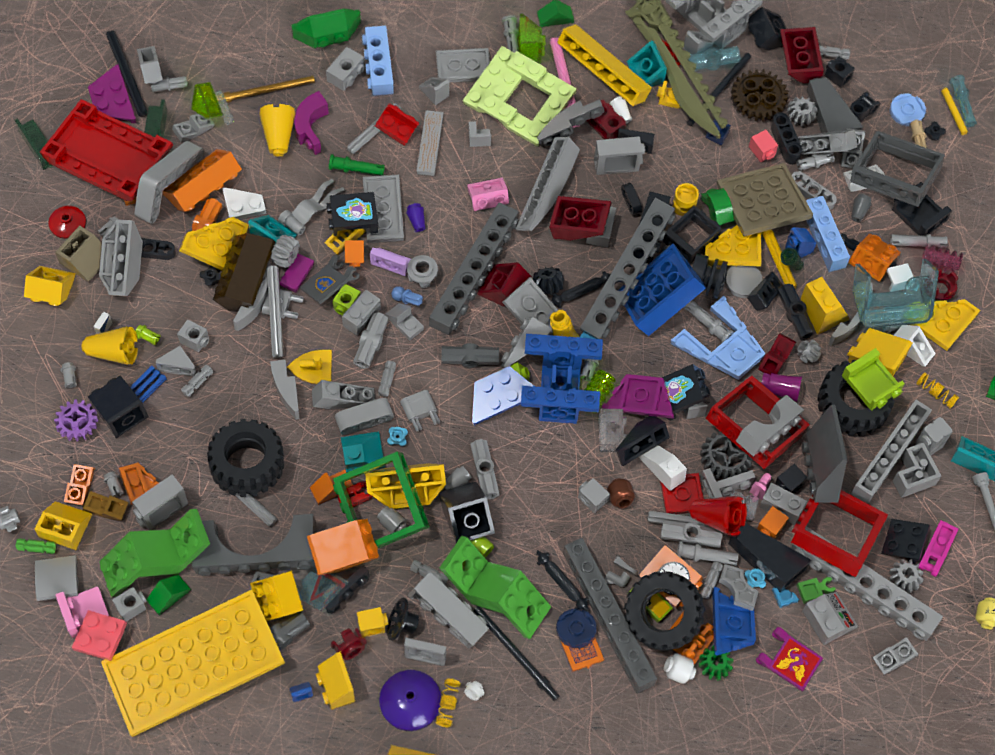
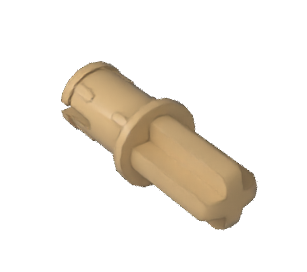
M912 121L910 123L913 133L912 140L915 141V144L927 148L925 142L926 134L923 131L922 121Z

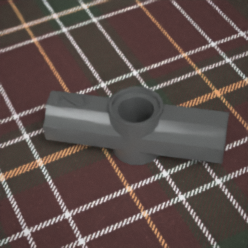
M473 343L464 344L462 347L442 346L441 364H462V366L467 368H474L478 365H499V348L479 347Z
M299 611L283 623H277L272 626L270 630L279 650L287 647L293 641V638L307 629L310 624L303 613Z

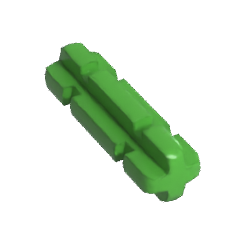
M19 538L16 541V549L20 551L27 549L30 552L40 553L46 551V553L53 554L56 551V543L51 541L45 543V541L31 539L26 541V539Z

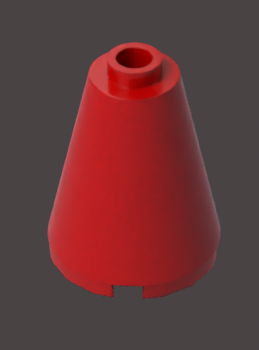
M739 496L699 499L690 505L689 513L692 519L727 535L737 536L741 533V531H738L740 526H744L746 523L747 506L742 503L744 499Z

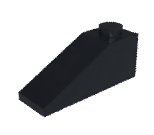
M648 416L633 427L616 449L621 466H625L670 438L666 423L656 416Z

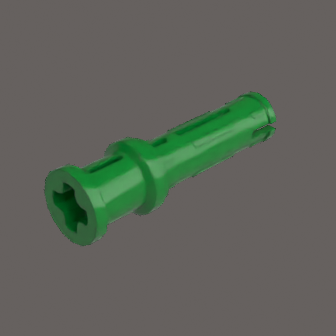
M334 154L330 155L329 170L338 169L343 170L345 173L356 171L379 176L384 175L385 165L351 160L348 156L346 158L337 157Z

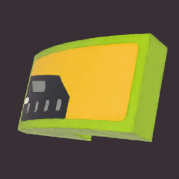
M659 593L654 594L646 605V611L656 622H660L673 608Z

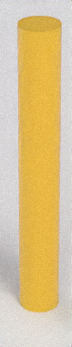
M948 88L942 89L941 92L961 135L967 134L968 130Z

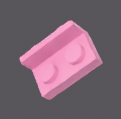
M503 178L467 185L474 211L496 207L499 202L504 205L509 204L508 189Z

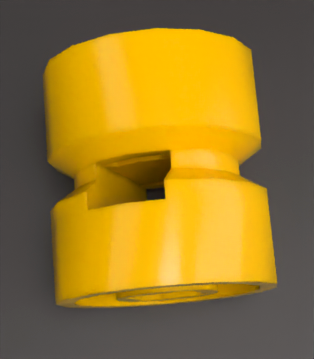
M683 183L676 188L672 207L675 208V213L679 216L686 214L693 206L696 207L699 192L694 185Z

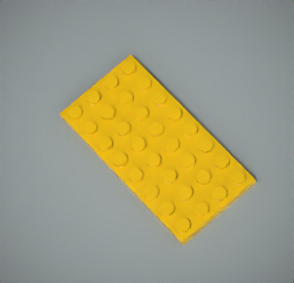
M250 590L114 655L112 661L103 660L101 664L129 733L134 737L285 664V661L253 590Z

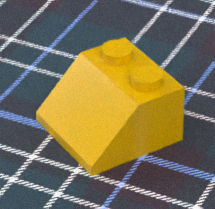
M38 266L26 275L24 297L30 298L34 302L45 301L50 305L58 306L67 300L75 279V273Z
M338 652L318 665L319 673H316L319 686L323 685L325 692L322 693L325 705L330 704L331 710L355 702L352 684L341 652Z

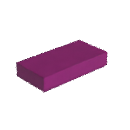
M298 253L294 263L291 264L280 280V286L296 293L312 269L314 260Z

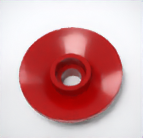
M63 206L51 214L48 224L55 236L68 239L79 226L85 228L86 218L79 208Z

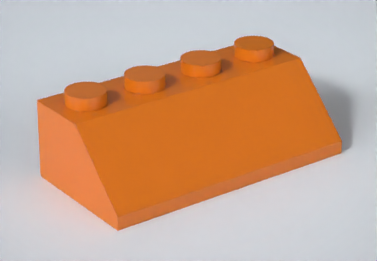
M216 149L166 187L162 194L178 210L189 212L195 208L196 203L206 200L212 191L221 189L224 186L223 183L227 180L236 178L242 168L231 151Z

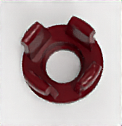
M939 268L929 277L926 283L927 291L936 300H950L957 292V280L959 278L954 271L948 275L942 273L941 268ZM936 284H944L947 287V292L939 293V288Z
M348 628L341 632L343 643L338 645L335 641L331 642V648L336 653L341 652L343 660H350L364 650L367 640L360 634L358 628H355L354 633Z

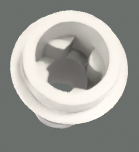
M617 97L609 103L614 108V111L625 119L626 124L632 120L625 99Z

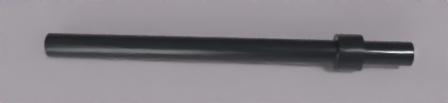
M745 53L710 94L711 96H714L715 99L749 61L751 58L749 53ZM691 118L687 120L689 126H693L695 123Z
M479 606L476 607L473 612L487 622L486 626L532 676L540 690H544L553 701H556L560 695L550 685V681L535 669Z

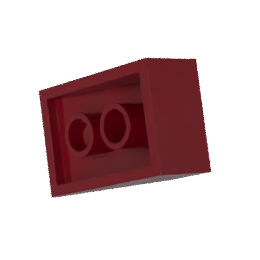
M558 196L549 226L553 238L572 241L603 235L612 204L611 201Z

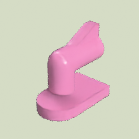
M765 473L759 482H754L750 490V493L754 495L752 499L756 500L757 497L761 500L767 492L766 487H768L771 480L769 473Z

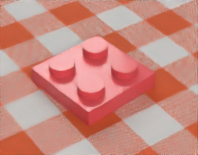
M88 610L72 645V649L112 661L127 623L124 620Z

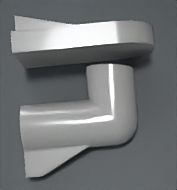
M619 556L614 560V565L637 576L638 572L628 566ZM609 571L605 581L607 584L625 587L631 576L623 571L620 577Z

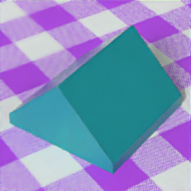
M651 40L626 62L630 70L653 87L664 83L667 67L655 42Z
M270 215L253 218L248 222L250 234L273 239L275 244L282 235L294 238L297 236L295 232L282 225Z

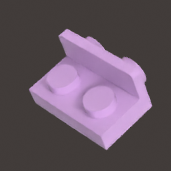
M372 248L370 252V262L372 265L406 276L410 258L381 248Z

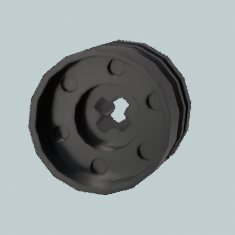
M697 253L692 268L706 287L705 296H708L710 289H714L712 298L717 299L723 290L726 280L728 262L723 261L721 268H717L719 259H715L713 265L710 266L708 265L709 256Z

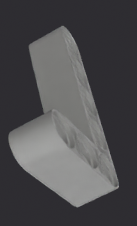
M185 141L144 172L139 181L134 215L153 224L159 216L163 190L202 159L204 148L190 141Z

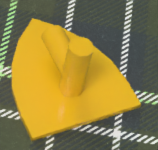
M315 350L305 353L293 360L287 368L296 377L311 384H318L321 380L331 381L332 350Z

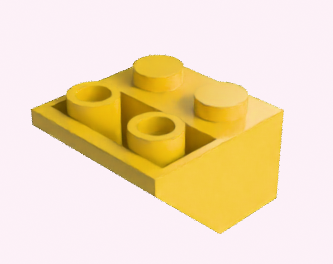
M55 501L42 512L35 531L41 539L76 550L92 517V513Z
M292 571L250 583L251 590H253L266 621L303 610Z

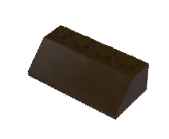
M250 233L235 236L230 252L226 257L224 269L220 274L219 283L215 288L213 300L228 311L240 309L241 306H253L275 241Z

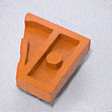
M139 463L119 468V473L131 505H133L132 502L159 484L156 478L151 473L146 472L145 468Z

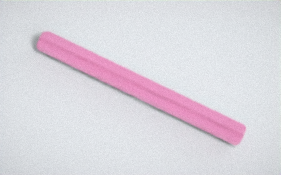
M551 38L550 45L559 79L571 85L562 47L557 43L559 38ZM574 96L566 107L576 103Z

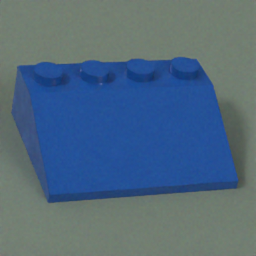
M672 244L648 264L643 274L639 273L636 278L639 280L634 290L630 289L627 294L629 299L625 304V308L634 324L647 336H650L705 290L706 287L678 248ZM623 285L618 291H623L625 289V285Z

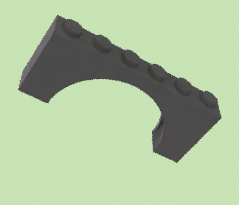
M313 514L293 515L292 525L285 539L274 549L259 555H241L232 552L220 542L218 527L214 520L202 521L210 545L192 561V568L196 574L202 576L216 572L219 574H229L232 571L249 573L250 570L268 572L270 569L286 571L296 567L299 569H309L315 566L307 536L316 533V519Z

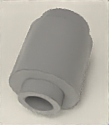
M388 506L383 508L377 516L380 520L379 523L391 534L407 527L405 525L407 520L395 509Z

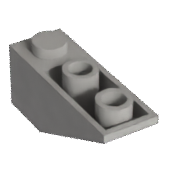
M855 129L798 136L802 145L801 154L841 152L857 148Z
M534 317L525 318L520 325V329H522L520 334L514 336L510 343L512 345L510 351H506L501 359V362H503L501 367L506 368L527 355L524 354L526 333L548 335L552 328Z
M321 380L312 389L313 407L330 410L346 409L375 400L374 388Z

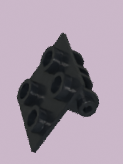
M891 519L881 554L908 558V562L912 559L913 564H916L921 558L930 524Z

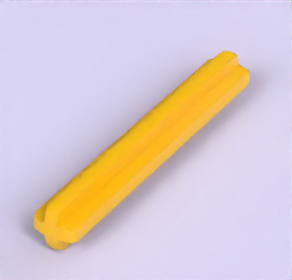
M773 230L761 232L784 284H793L794 288H796V281Z

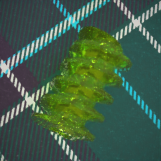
M597 370L584 390L600 391V408L603 406L602 402L606 401V396L610 395L609 390L614 389L612 383H615L616 379L606 371Z

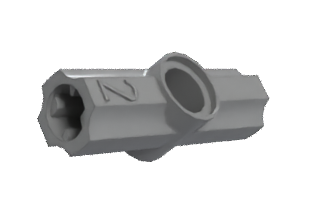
M373 313L367 329L362 332L359 348L353 360V363L359 368H369L375 352L380 349L383 333L389 321L388 317L383 313Z
M483 439L475 440L470 443L475 463L476 476L487 500L494 499L500 494L487 440ZM482 467H487L489 471L484 472L480 469Z
M663 521L660 539L682 541L684 544L689 545L699 544L720 548L722 532L712 528L700 527L696 523L681 524ZM687 532H693L696 536L690 537L687 535Z

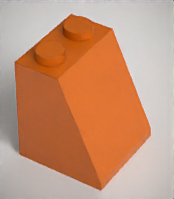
M368 519L355 520L307 536L318 575L342 572L379 558L378 547L374 542L372 527Z

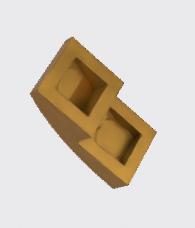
M90 491L83 511L103 518L121 521L128 502L113 496L108 498Z

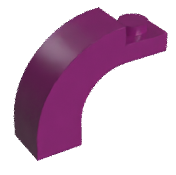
M320 91L305 98L298 106L294 117L296 138L299 144L305 143L308 150H312L315 155L321 152V143L311 129V126L317 119L329 114L328 103Z

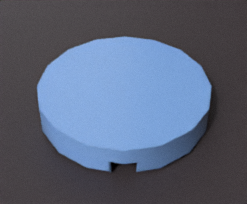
M906 93L900 94L893 99L890 105V114L895 122L900 125L910 126V123L914 120H923L926 107L919 97Z

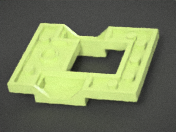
M502 46L465 96L463 103L477 112L493 116L508 130L538 147L540 143L537 137L543 128L565 109L576 93V88L550 74L544 66L518 51L514 53ZM522 80L550 95L533 121L517 113L516 108L506 103Z

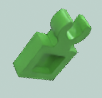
M826 577L820 583L817 578L799 582L797 588L803 604L823 595V592L825 594L833 593L836 588H828L826 586V583H830L832 578Z

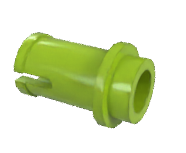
M139 325L136 329L138 339L142 338L153 345L159 342L161 335L149 330L146 325Z

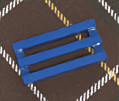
M153 366L147 369L130 386L135 391L153 373L135 392L139 396L157 377L159 378L139 398L142 403L166 380V376L162 375Z

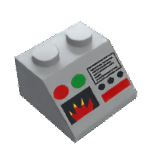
M837 592L819 596L806 603L802 610L823 645L858 628L857 623Z

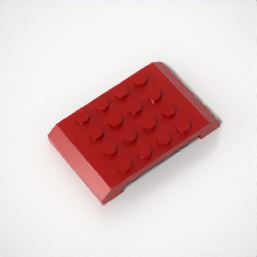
M81 99L42 148L40 155L57 168L125 201H133L137 196L139 181L143 173L163 159L172 149L173 143L158 135L153 137L97 110L95 105Z

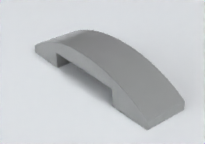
M267 268L254 305L249 306V308L241 306L233 320L236 331L250 324L262 310L268 292Z
M871 282L866 285L856 304L861 306L848 326L842 322L839 324L828 343L830 346L847 339L861 324L872 298L873 284Z

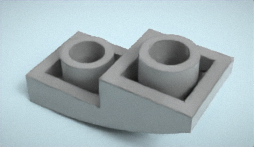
M205 111L190 115L189 121L174 124L172 130L180 142H184L213 128L215 124Z
M855 129L857 148L843 151L841 167L853 168L863 152L865 131Z
M906 637L892 647H888L875 655L873 660L882 673L886 675L917 657L918 653Z

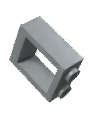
M640 136L596 140L594 154L596 175L638 172L640 164H643L642 154H645L644 143H641Z
M170 475L132 502L135 509L132 511L136 516L135 519L141 527L145 526L150 531L186 506L188 501L184 488L173 475Z

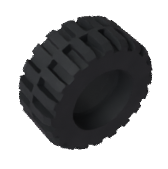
M844 361L841 362V365L837 364L832 367V370L826 374L817 397L819 402L818 409L820 412L823 411V415L831 405H835L841 433L847 432L848 436H854L855 434L865 436L867 432L871 434L883 426L894 406L895 400L891 397L883 407H876L873 410L869 408L855 409L848 406L842 400L839 390L851 387L842 377L845 367L851 363Z
M240 419L241 422H229V426H222L219 429L220 433L216 432L212 436V441L208 445V464L215 484H219L220 489L223 491L228 490L229 494L236 496V493H238L240 497H246L247 493L252 494L253 497L258 496V492H267L268 487H274L277 479L281 478L282 469H284V453L280 437L277 436L273 428H268V424L264 422L259 424L258 420L251 419V421H246V419ZM242 448H255L265 455L259 464L251 468H237L228 462L229 457L235 451Z
M657 571L652 572L650 575H645L641 577L639 582H635L632 586L633 589L627 594L628 600L624 605L626 615L624 616L625 621L629 624L630 632H633L639 642L658 650H672L690 643L693 637L698 635L700 626L704 622L705 606H703V598L698 592V588L689 579L677 573ZM668 591L674 593L683 604V618L673 629L659 630L652 626L647 619L646 605L649 599L658 592Z

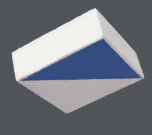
M105 312L101 314L94 325L96 334L108 331L112 325L110 314Z

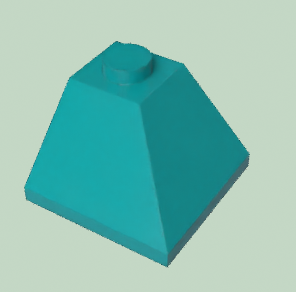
M379 431L341 437L346 472L383 458ZM384 465V466H381V467H379V468H377V469H383V468H385V465Z

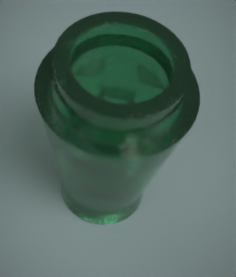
M786 248L782 251L781 262L795 270L803 268L804 263L794 248Z

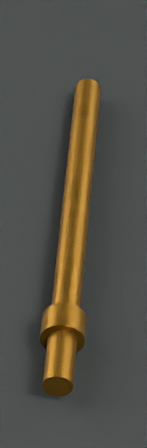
M308 76L232 93L229 91L223 92L222 95L209 97L210 104L229 103L234 99L315 83L314 76Z

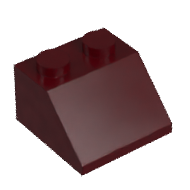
M519 262L494 264L477 294L498 305L505 306L502 301L532 276Z

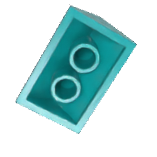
M961 436L951 462L978 474L987 472L989 479L995 481V451Z

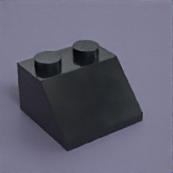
M760 7L748 19V29L754 35L756 45L768 51L783 47L780 29H787L781 15Z

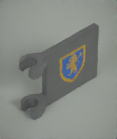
M333 255L323 269L300 287L304 293L320 305L347 282L356 280L360 276L354 266L348 267L344 275L335 270L341 268L344 264L339 260L340 256Z

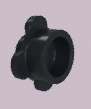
M934 121L929 127L925 128L924 132L929 139L939 140L941 135L946 133V129Z
M209 266V269L199 273L200 278L204 279L207 286L215 285L221 277L220 273L213 266Z

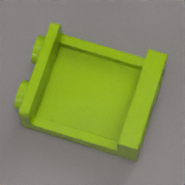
M876 348L845 367L842 377L870 410L876 407H883L891 397L897 398L902 394V388L905 385L903 381L898 383L878 359L880 352Z

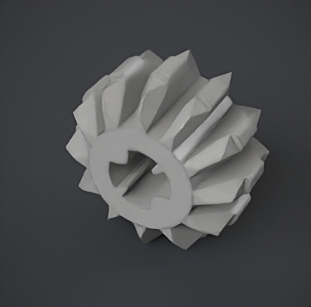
M802 95L800 99L795 97L793 101L789 102L787 115L790 121H794V125L799 123L802 127L805 123L809 126L811 121L815 120L818 110L815 107V102H810V97L806 100Z
M282 235L277 239L272 250V262L280 267H290L299 252L300 244L298 240L287 235Z
M901 559L900 563L895 562L893 568L889 570V574L892 575L889 581L895 582L896 586L902 590L906 589L908 593H911L913 589L918 590L919 584H922L923 578L921 576L923 571L917 570L920 566L919 564L914 566L912 559L908 563L905 559Z

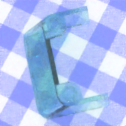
M923 259L920 276L910 278L905 284V291L871 293V275L860 264H856L853 295L861 323L865 327L871 328L928 322L933 315L939 270L927 259Z

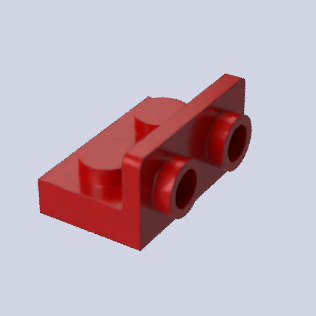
M389 103L374 126L405 146L419 122L414 117L402 112L399 107Z

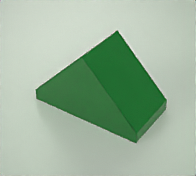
M552 0L537 11L540 27L574 23L571 7L559 0Z
M179 575L160 580L146 601L158 615H161L189 593L191 589Z

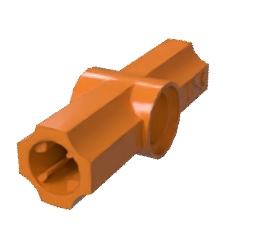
M214 198L207 199L200 215H196L194 218L192 231L216 223V219L222 209V203Z

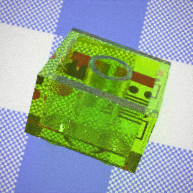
M520 14L518 30L519 53L537 63H541V57L545 56L546 36L542 35V28L524 14Z

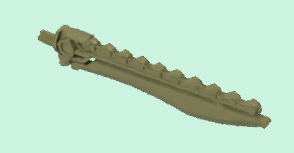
M635 0L636 4L625 13L630 19H633L635 26L640 30L648 43L651 40L655 42L667 67L666 74L675 100L693 121L717 139H720L721 134L707 111L710 110L721 129L728 125V120L719 117L721 108L713 105L715 97L706 94L709 91V86L700 83L703 80V75L694 72L697 69L696 63L688 61L690 52L682 50L684 41L676 39L678 30L670 28L672 20L661 0ZM657 31L661 32L705 104L702 105Z

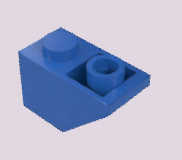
M793 227L790 230L785 250L796 261L812 253L815 249L816 241L807 229Z

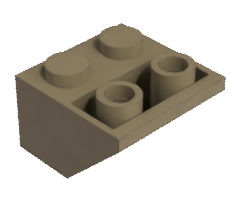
M79 226L55 252L58 261L87 282L100 270L102 243L94 234Z

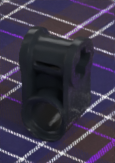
M867 91L850 106L851 111L860 123L873 114L881 104L869 96L870 93Z

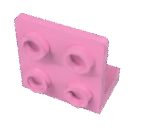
M99 587L79 593L78 596L66 597L64 592L55 594L68 632L72 638L77 636L88 610L109 616Z

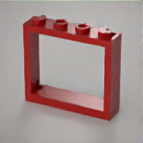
M751 375L712 406L705 419L765 469L803 437L810 424L802 418L798 424L801 428L791 426L789 432L792 436L772 453L766 450L763 453L759 452L753 457L736 442L743 429L723 411L744 394L767 414L771 412L774 405L781 399Z
M843 490L840 492L838 503L829 502L873 525L856 557L805 530L819 502H814L810 498L805 507L808 511L803 510L798 519L801 523H796L792 530L795 535L791 543L856 577L888 514Z

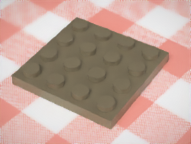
M785 163L717 180L718 189L724 188L730 198L734 219L743 236L813 218V212Z

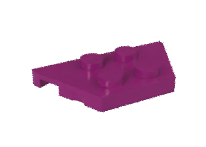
M115 65L88 86L92 103L102 113L119 121L128 120L135 124L137 123L119 66Z
M626 374L621 380L620 385L612 392L613 396L607 403L602 405L604 411L674 418L665 380L660 377Z

